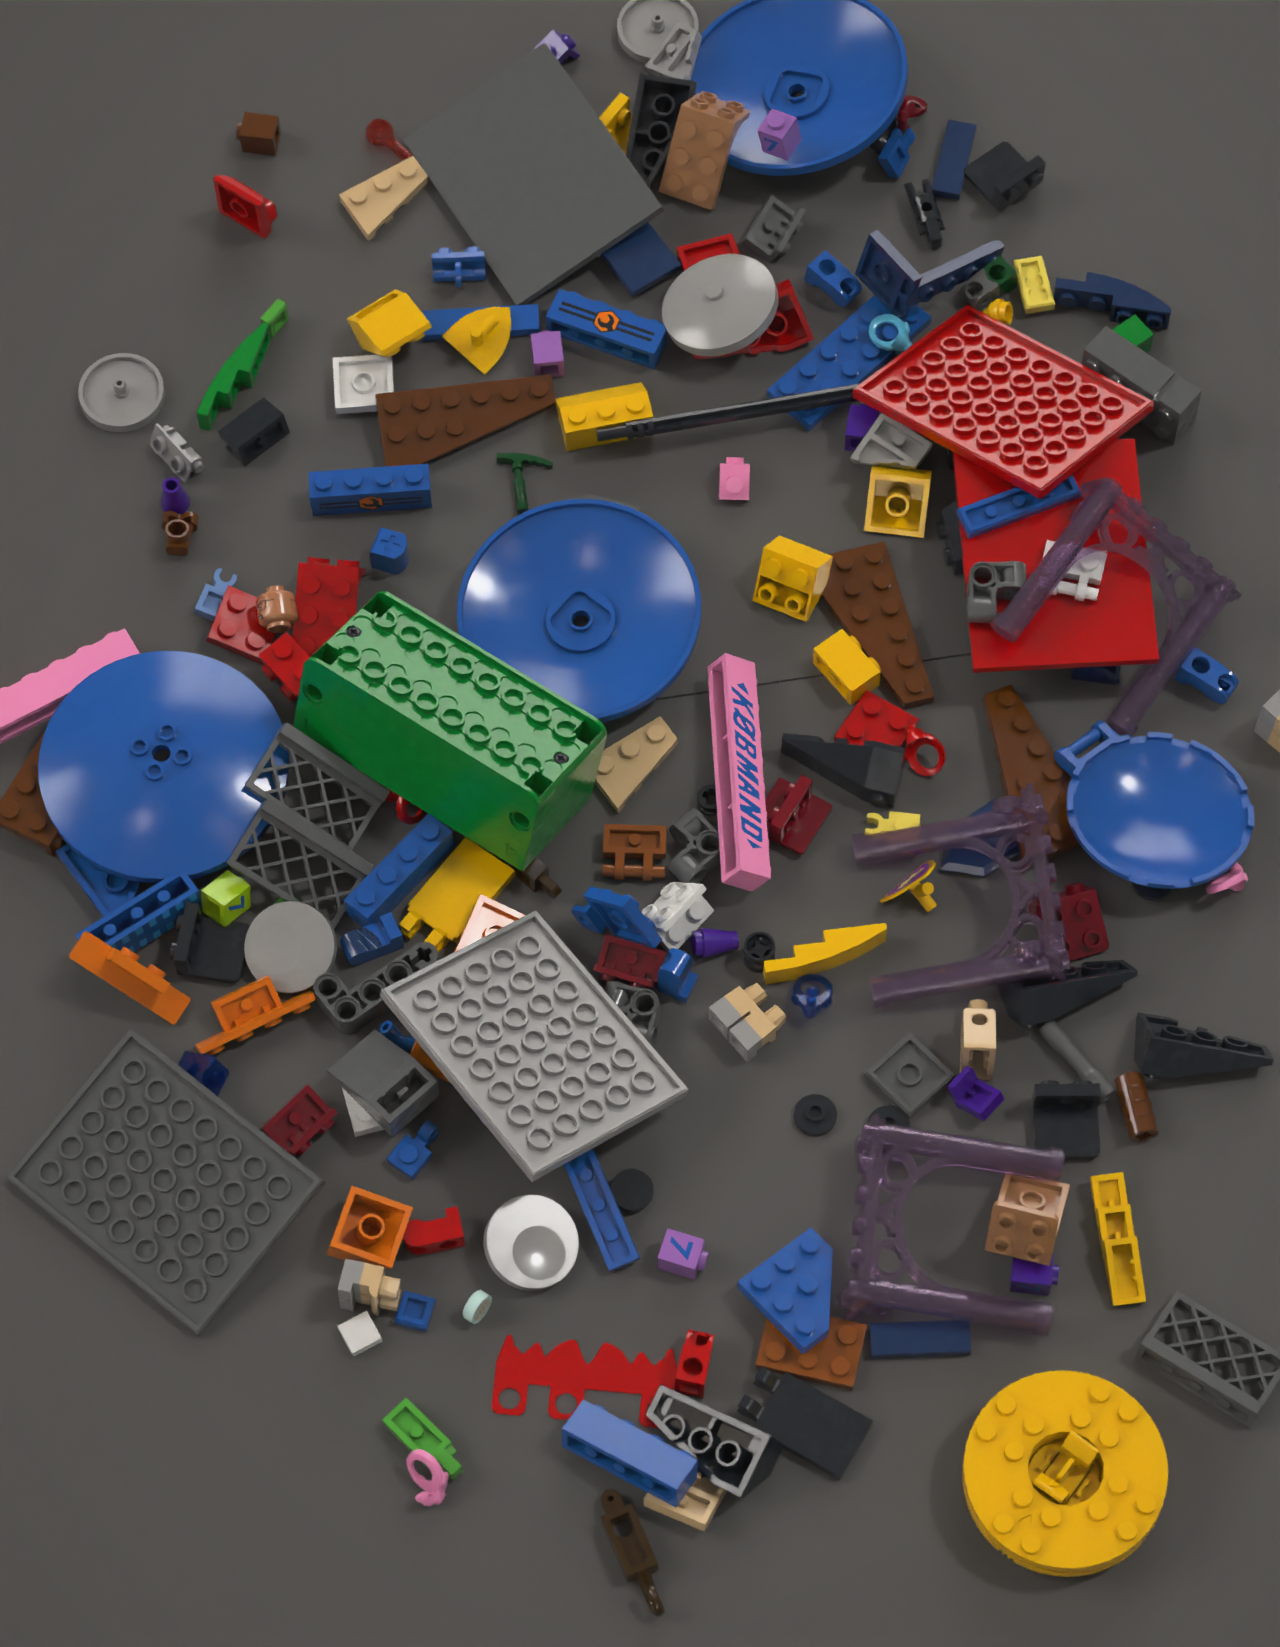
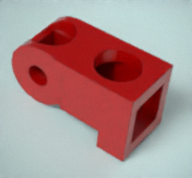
M458 1206L446 1208V1217L426 1222L420 1219L409 1221L403 1235V1243L406 1250L414 1255H423L465 1246Z
M688 1329L676 1372L674 1391L704 1399L715 1334Z

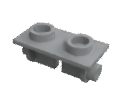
M157 423L154 427L150 446L186 484L191 472L200 473L204 469L203 458L192 447L182 450V448L186 447L187 442L174 427H169L168 425L161 427Z

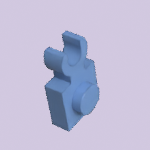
M218 568L214 573V586L205 584L194 609V614L214 621L228 585L235 587L237 575L233 574L230 581L223 582L220 579L222 569Z

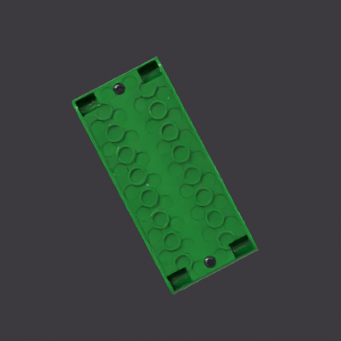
M386 591L376 593L305 661L293 727L365 775L522 872L591 799L607 737L605 726L593 715Z

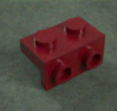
M605 934L597 965L594 964L593 970L600 972L599 979L618 982V978L630 981L629 986L657 989L658 970L664 964L667 952Z
M307 1084L259 1130L292 1156L295 1154L299 1157L312 1145L309 1140L317 1132L322 1135L334 1124L332 1117L337 1111L334 1107L329 1108Z

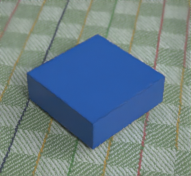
M404 1290L395 1317V1324L427 1332L436 1299Z

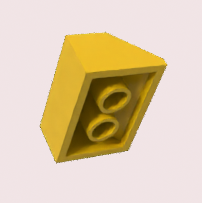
M642 382L555 398L566 451L627 440V437L598 442L596 430L622 426L628 421L653 418L648 393Z

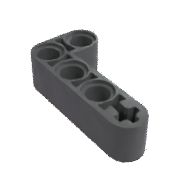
M419 942L351 990L335 974L324 973L319 975L314 982L316 1002L337 1030L347 1035L354 1034L390 1009L381 997L375 1001L367 1000L366 998L370 994L376 993L380 995L382 989L396 983L392 981L394 977L400 975L407 977L413 974V972H417L438 961V951L431 943ZM332 988L336 990L331 996L322 994L326 989ZM345 1012L355 1013L350 1019L340 1017Z

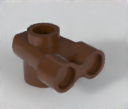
M166 511L163 514L162 528L166 534V553L168 555L186 556L188 554L192 533L198 529L199 516L196 513L186 512L178 514L174 511Z

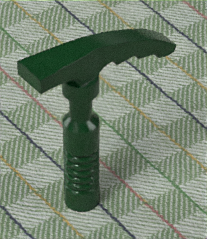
M497 453V464H511L512 472L515 475L513 485L516 510L518 514H522L529 510L525 479L522 478L523 464H536L537 466L545 467V469H552L553 463L545 458L529 454Z

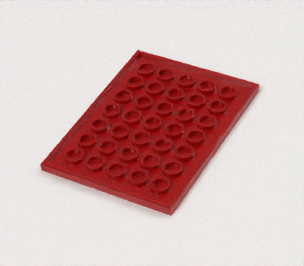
M968 305L853 389V398L1039 499L1043 498L1154 410V401Z
M1135 438L1116 439L1072 474L1081 491V497L971 539H968L959 521L966 597L970 568L975 563L981 561H1019L1026 564L1027 596L1019 600L997 599L998 623H968L973 673L1158 664L1159 651ZM952 451L957 509L1017 487ZM1047 540L1107 553L1100 585L1091 583L1087 585L1088 587L1099 589L1097 601L1089 599L1079 601L1075 600V596L1062 593L1052 595L1047 593L1048 590L1036 588L1038 576L1051 578L1050 574L1040 572ZM984 577L975 578V580L981 584L989 582ZM1064 577L1060 578V581L1078 584L1079 582Z

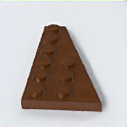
M552 374L375 394L385 467L425 464L436 458L440 459L481 440L486 435L493 432L497 433L510 424L521 419L525 420L555 406L556 400Z
M885 541L828 554L833 556L828 582L821 597L830 607V612L846 633L858 640L864 654L868 658L872 657L876 660L881 669L880 675L883 677V682L904 709L933 703L934 694Z

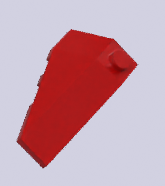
M787 279L776 284L779 295L778 308L771 324L760 337L746 347L729 354L719 356L693 354L695 360L729 357L735 354L789 351L814 340L790 280Z

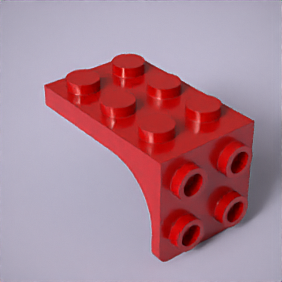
M307 557V563L298 562L295 598L298 619L293 623L292 638L310 657L357 613L362 576L366 574V568H360L359 561L337 559V565H329L330 559Z

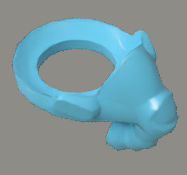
M891 314L879 315L869 324V338L877 347L887 351L895 350V355L899 356L912 346L909 340V325L897 316ZM885 323L892 324L898 329V336L892 341H882L875 334L878 326Z

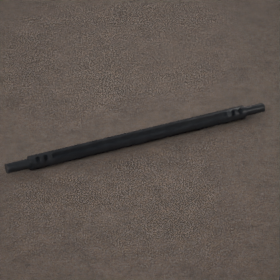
M859 384L656 418H646L644 420L640 419L632 422L628 421L622 426L596 430V437L598 442L624 437L630 440L685 429L859 401L853 398V389Z

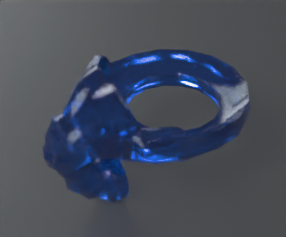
M803 975L793 985L791 1001L794 1005L801 1008L806 1018L813 1019L822 1009H827L832 1005L833 986L822 975ZM807 981H818L824 985L825 992L819 995L817 988L808 987L804 994L801 990V985Z

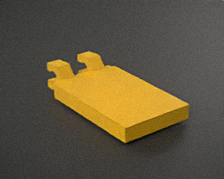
M465 837L408 903V914L399 924L401 934L408 940H411L426 923L433 928V931L424 942L433 944L438 954L447 945L449 940L458 944L478 896L482 894L495 901L515 877V870Z

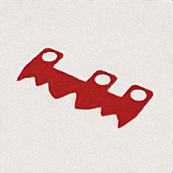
M508 1334L496 1362L491 1407L497 1414H523L526 1409L528 1384L551 1386L548 1414L553 1419L568 1420L573 1412L562 1414L556 1409V1399L564 1393L575 1397L577 1401L576 1408L584 1400L585 1389L642 1394L639 1422L644 1427L658 1428L648 1418L646 1411L647 1407L652 1403L660 1384L675 1390L677 1369L672 1348L669 1349L664 1359L660 1360L656 1365L649 1361L644 1352H640L631 1364L620 1349L605 1342L594 1359L587 1364L575 1339L557 1345L547 1356H544L539 1343H535L525 1353H521L514 1346L513 1337ZM508 1388L515 1389L520 1395L519 1404L512 1409H506L499 1403L500 1393Z

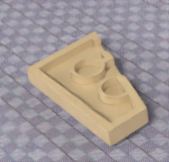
M411 156L339 194V199L364 236L370 241L376 235L375 232L383 224H387L393 218V214L402 205H406L428 183V175L415 157Z
M661 716L603 750L595 784L617 813L623 809L625 802L630 796L641 788L642 782L648 775L658 768L678 744V738Z

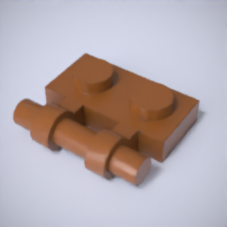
M604 824L603 858H615V864H602V877H614L615 880L633 877L643 878V881H652V878H665V866H653V859H666L667 826ZM625 858L643 859V865H625Z

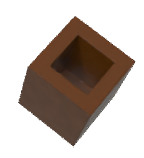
M244 112L242 123L238 122L236 128V139L240 140L242 152L276 156L281 135L279 116Z

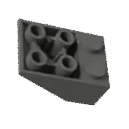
M375 1029L327 1070L330 1076L391 1137L396 1135L440 1096L438 1081L415 1058Z

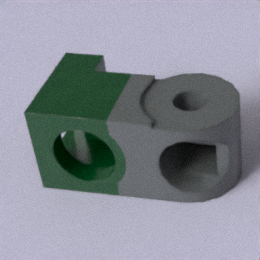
M999 255L966 281L960 290V294L972 308L978 311L982 310L1005 291L1010 293L1018 287L1017 272Z

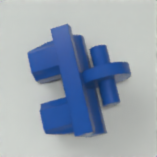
M467 247L464 252H453L450 248H438L437 253H432L433 282L456 281V287H462V281L486 280L484 251H480L479 247Z

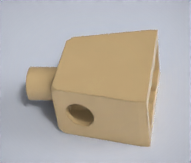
M975 999L969 1002L968 1008L963 1009L960 1072L966 1066L974 1069L979 1080L992 1081L996 1055V1011L988 1009L986 1001Z

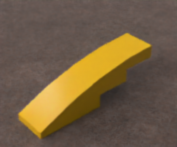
M886 923L823 930L822 942L794 945L792 958L764 961L763 975L765 985L814 975L860 957L886 941Z
M1118 1172L1090 1176L1097 1228L1113 1306L1146 1302L1137 1236L1134 1234L1124 1173Z

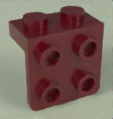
M1083 882L1068 884L1064 886L1065 891L1053 894V890L1037 893L1034 895V900L1027 901L1029 914L1038 919L1047 959L1051 964L1065 963L1106 951L1109 948V941L1096 889L1083 885Z

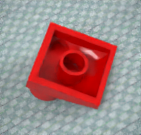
M216 175L213 178L219 212L266 239L272 232L271 224L278 217L275 204L235 178Z

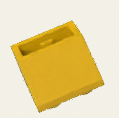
M396 289L347 318L361 348L382 357L395 355L401 350L400 346L407 342H415L425 336L424 332L432 328L428 319L407 293Z
M779 535L763 548L752 601L807 622L828 582L833 556Z

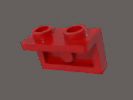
M285 632L259 654L264 664L260 669L271 682L277 679L282 685L280 691L292 703L294 700H298L303 665L310 656Z

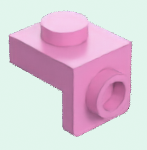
M726 457V463H720L719 499L749 500L750 464H744V458Z

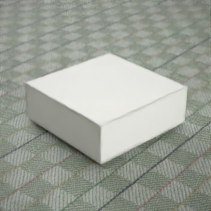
M367 1311L338 1325V1330L353 1357L383 1342Z

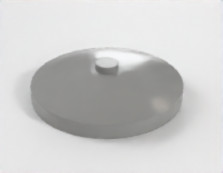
M738 254L713 256L692 265L682 272L671 284L663 301V322L673 342L689 353L700 356L729 354L754 342L769 327L778 308V289L770 271L759 261Z

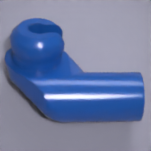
M385 1021L381 1024L379 1032L405 1052H411L415 1043V1039L411 1034L409 1037L404 1036L391 1021Z

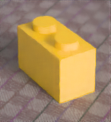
M843 629L813 648V664L850 706L860 700L866 690L871 692L879 686L881 672L879 664L874 658H868L862 651L858 640L852 635L848 636Z

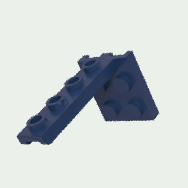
M876 230L868 235L855 275L893 315L903 319L908 316L912 306L922 301L928 302L935 295L943 291L949 292L956 285L968 281L995 258L1002 255L1005 246L998 240L991 241L920 275L910 262L897 251L892 243L879 230Z

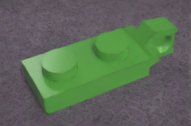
M408 1398L401 1401L382 1419L383 1425L411 1452L421 1449L435 1457L442 1470L447 1472L453 1481L463 1472L461 1470L462 1466L453 1458L457 1451L453 1447L452 1442Z

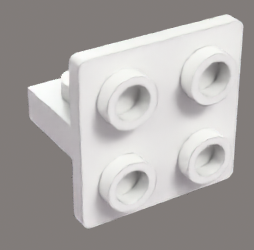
M671 882L661 890V896L654 904L648 905L641 911L644 916L651 919L656 925L655 930L662 938L659 944L667 954L671 948L679 949L691 936V932L696 931L714 912V909L702 896L707 890L703 884Z

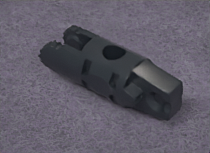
M929 178L922 179V190L925 194L920 196L916 195L912 182L905 183L904 187L920 236L926 235L930 249L941 247L942 235L940 231L945 230Z

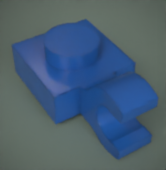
M895 128L881 151L878 160L889 178L899 179L910 159L907 150L916 138L911 128H908L904 135L899 128Z
M427 1120L419 1129L415 1139L406 1134L386 1158L387 1162L413 1181L433 1157L432 1152L427 1148L440 1134L437 1131L438 1127Z

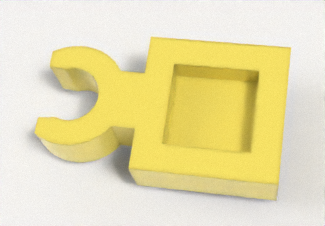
M889 811V819H883L877 813H868L866 822L874 823L878 827L875 829L865 828V837L877 839L881 836H887V845L917 848L921 814Z

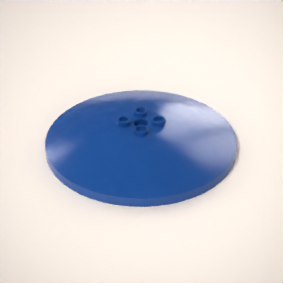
M745 0L719 16L701 34L702 40L691 76L692 81H697L695 95L703 91L711 92L717 95L719 100L739 102L744 105L745 109L750 111L749 118L742 123L735 136L727 164L755 174L790 176L816 172L844 162L867 148L880 137L891 124L903 103L907 91L909 67L905 46L896 26L886 14L867 0ZM797 91L804 92L800 97H791ZM771 109L797 117L802 140L788 161L762 151L757 129Z
M569 499L548 503L528 510L505 523L484 542L469 563L462 579L457 601V625L460 636L593 715L602 723L621 718L641 709L659 697L674 683L684 670L694 651L702 617L701 594L694 567L688 555L672 534L649 516L631 507L596 499ZM578 616H585L589 619V622L586 626L577 627L573 624V620Z
M153 651L119 659L90 674L76 685L57 707L48 723L42 739L38 762L39 785L46 811L59 835L74 852L90 864L114 876L144 883H159L167 877L186 872L191 880L209 875L228 866L226 864L227 860L264 801L243 786L282 724L271 702L249 678L216 659L183 651ZM278 745L273 752L275 765L289 764L288 751ZM159 750L170 752V757L166 761L161 762L153 758L154 754ZM269 761L263 769L270 768ZM289 769L277 771L280 787H287ZM271 772L260 774L254 782L255 785L264 791L275 789ZM276 793L270 794L277 799ZM263 820L259 822L255 829L258 841L270 827ZM252 836L246 845L253 844ZM251 848L242 850L237 859L243 856Z

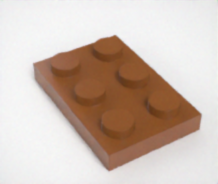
M830 1316L828 1336L803 1355L766 1319L756 1361V1369L764 1367L772 1373L781 1375L788 1372L799 1379L853 1391L867 1325Z

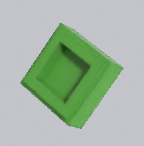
M278 298L260 318L261 324H269L271 338L289 321L286 303Z

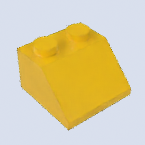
M872 466L864 531L924 538L932 471Z

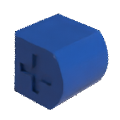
M380 528L369 552L371 567L394 575L403 572L409 563L405 534Z

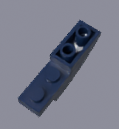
M1087 272L1086 281L1056 277L1053 297L1055 304H1061L1064 307L1090 308L1094 311H1111L1109 321L1118 322L1119 324L1136 315L1151 329H1168L1171 307L1153 294L1134 284L1092 272Z

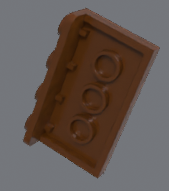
M43 733L0 801V828L45 848L48 855L55 857L57 854L56 850L67 843L62 839L51 822L41 795L38 762Z

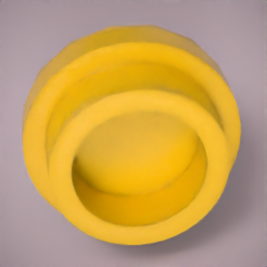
M996 299L989 304L988 308L983 310L984 314L1005 325H1011L1013 308L1009 301L1005 302L1003 299Z

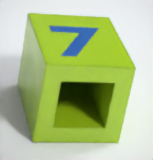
M229 870L225 871L201 890L202 912L226 927L251 907V885L244 878L237 877Z

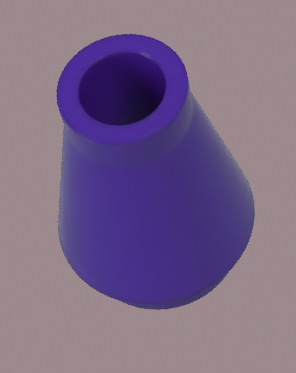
M174 477L165 479L162 484L163 490L160 502L162 510L164 512L174 511L178 514H184L190 506L188 494L182 488L178 479Z
M699 927L698 931L691 932V949L694 956H700L703 959L730 950H738L739 938L737 931Z

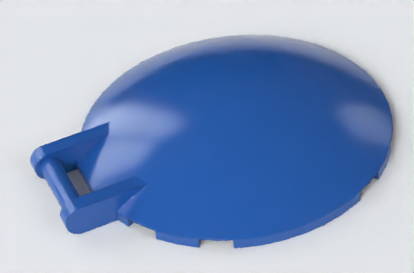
M1100 720L1091 726V730L1074 743L1066 748L1061 747L1054 752V759L1057 764L1072 777L1066 796L1067 817L1074 836L1085 852L1109 872L1130 882L1155 888L1176 889L1197 886L1221 876L1233 867L1247 849L1254 827V807L1251 805L1247 795L1248 788L1234 767L1218 753L1194 740L1188 743L1172 738L1173 734L1162 732H1147L1146 736L1129 737V734L1120 736L1104 721ZM1096 741L1101 743L1080 759L1076 757Z

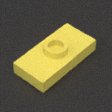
M1042 256L1013 260V269L1017 272V283L1025 313L1031 314L1054 310L1055 301Z

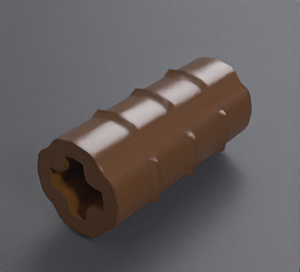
M1132 1071L1118 1076L1114 1082L1130 1140L1143 1142L1156 1137L1159 1133L1155 1121L1156 1117L1153 1114L1152 1102L1149 1099L1148 1088L1145 1085L1143 1074L1138 1071Z

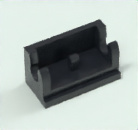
M263 397L220 429L218 433L228 444L225 446L227 451L245 467L288 435L290 431L284 414Z

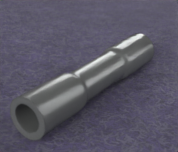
M1054 1020L1048 1021L1041 1027L1039 1033L1069 1063L1082 1080L1100 1083L1101 1103L1106 1102L1115 1094L1116 1090L1097 1069L1093 1068Z

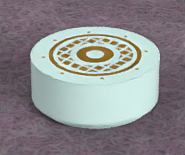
M482 1290L474 1292L464 1306L463 1318L472 1324H477L487 1313L492 1302V1296Z

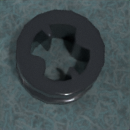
M709 784L699 790L697 806L703 814L714 816L717 815L716 801H714L713 805L707 804V799H709V795L716 796L715 785Z

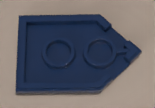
M996 797L947 829L940 872H960L972 874L973 877L985 878L1020 855L1019 846L1016 845L1014 838L1015 829L1012 817L1009 816L1008 808L1001 799Z

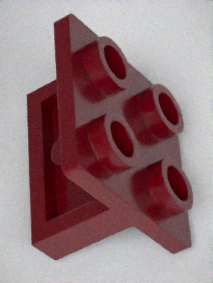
M801 775L796 784L779 778L765 799L768 839L798 855L805 853L832 811V804L812 794L813 780L804 775Z

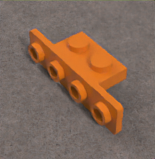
M84 931L71 950L69 958L173 1025L176 1024L190 1003V997L164 980L166 973L156 966L150 964L146 968L138 963L137 960L140 956L128 948L123 947L121 951L112 948L91 933Z
M266 975L210 1002L223 1031L195 1044V1047L200 1054L207 1053L208 1056L216 1054L225 1048V1043L236 1039L237 1042L245 1040L254 1034V1029L262 1025L265 1028L272 1027L283 1020L281 1016L291 1011L294 1014H298L311 1007L310 1002L316 1000V996L311 990H307L289 1000L281 1002L270 976Z

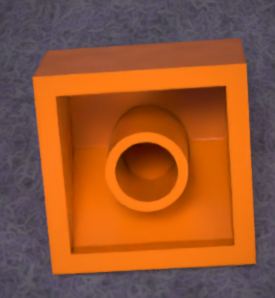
M351 1185L326 1255L343 1261L350 1259L382 1266L384 1269H392L413 1207Z

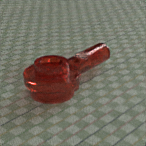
M377 118L372 120L367 126L366 139L369 143L375 146L386 145L402 161L414 156L395 139L394 129L387 120Z

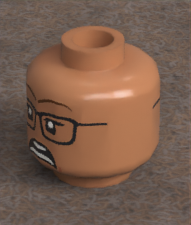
M283 586L267 587L266 592L258 596L256 602L259 624L267 628V631L271 633L289 631L291 625L298 619L295 595L290 591L284 590Z

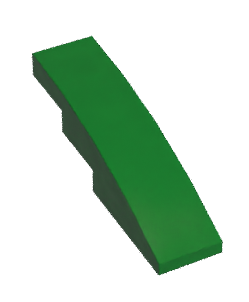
M262 323L238 346L223 364L208 387L196 412L199 428L211 431L220 407L232 409L241 385L253 388L271 342L269 324Z

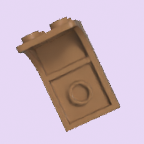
M706 91L697 93L683 103L680 107L658 192L713 210L716 206L733 141L742 123L749 118L750 111L745 109L744 105L739 102H725L717 99V95Z
M1006 1169L998 1201L993 1204L985 1250L1050 1266L1070 1184Z

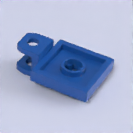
M589 887L583 895L588 902L586 906L575 905L571 909V913L577 921L588 930L602 934L606 927H608L617 938L654 949L662 940L655 930L656 925L654 922L643 915L639 910L640 904L628 894L623 896L609 889L603 890Z

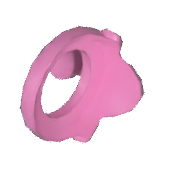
M1237 862L1230 868L1231 871L1208 883L1205 887L1207 894L1217 893L1228 888L1233 891L1243 890L1244 880L1247 882L1248 877L1243 872L1242 866Z
M421 1449L410 1452L406 1459L408 1471L416 1484L425 1490L416 1495V1501L423 1506L429 1507L441 1504L446 1495L448 1473L442 1470L436 1458L430 1453ZM414 1460H420L428 1466L432 1473V1480H426L416 1472Z

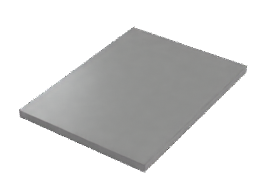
M536 910L381 990L380 997L531 1182L688 1095L689 1089Z

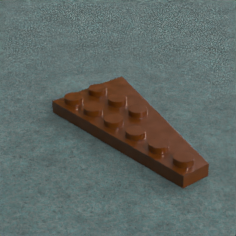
M1011 684L986 693L982 701L989 731L993 734L994 752L996 760H999L1000 778L1009 816L1012 817L1014 824L1015 842L1019 846L1021 854V868L1024 869L1081 846L1072 832L1067 817L1066 796L1071 781L1069 775L1055 761L1052 748Z

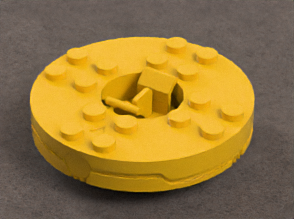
M1063 1370L1047 1371L1024 1377L1010 1384L997 1393L982 1409L970 1430L966 1443L962 1466L963 1491L966 1504L976 1526L996 1550L1002 1551V1555L1006 1554L1007 1558H1012L1014 1563L1041 1574L1060 1577L1084 1576L1106 1570L1120 1563L1138 1549L1142 1541L1150 1534L1159 1517L1166 1495L1168 1483L1167 1456L1162 1438L1152 1418L1126 1391L1105 1379L1091 1374Z

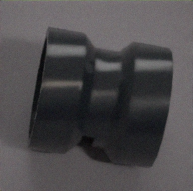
M754 932L744 942V963L752 972L763 973L764 961L775 960V941L768 933Z

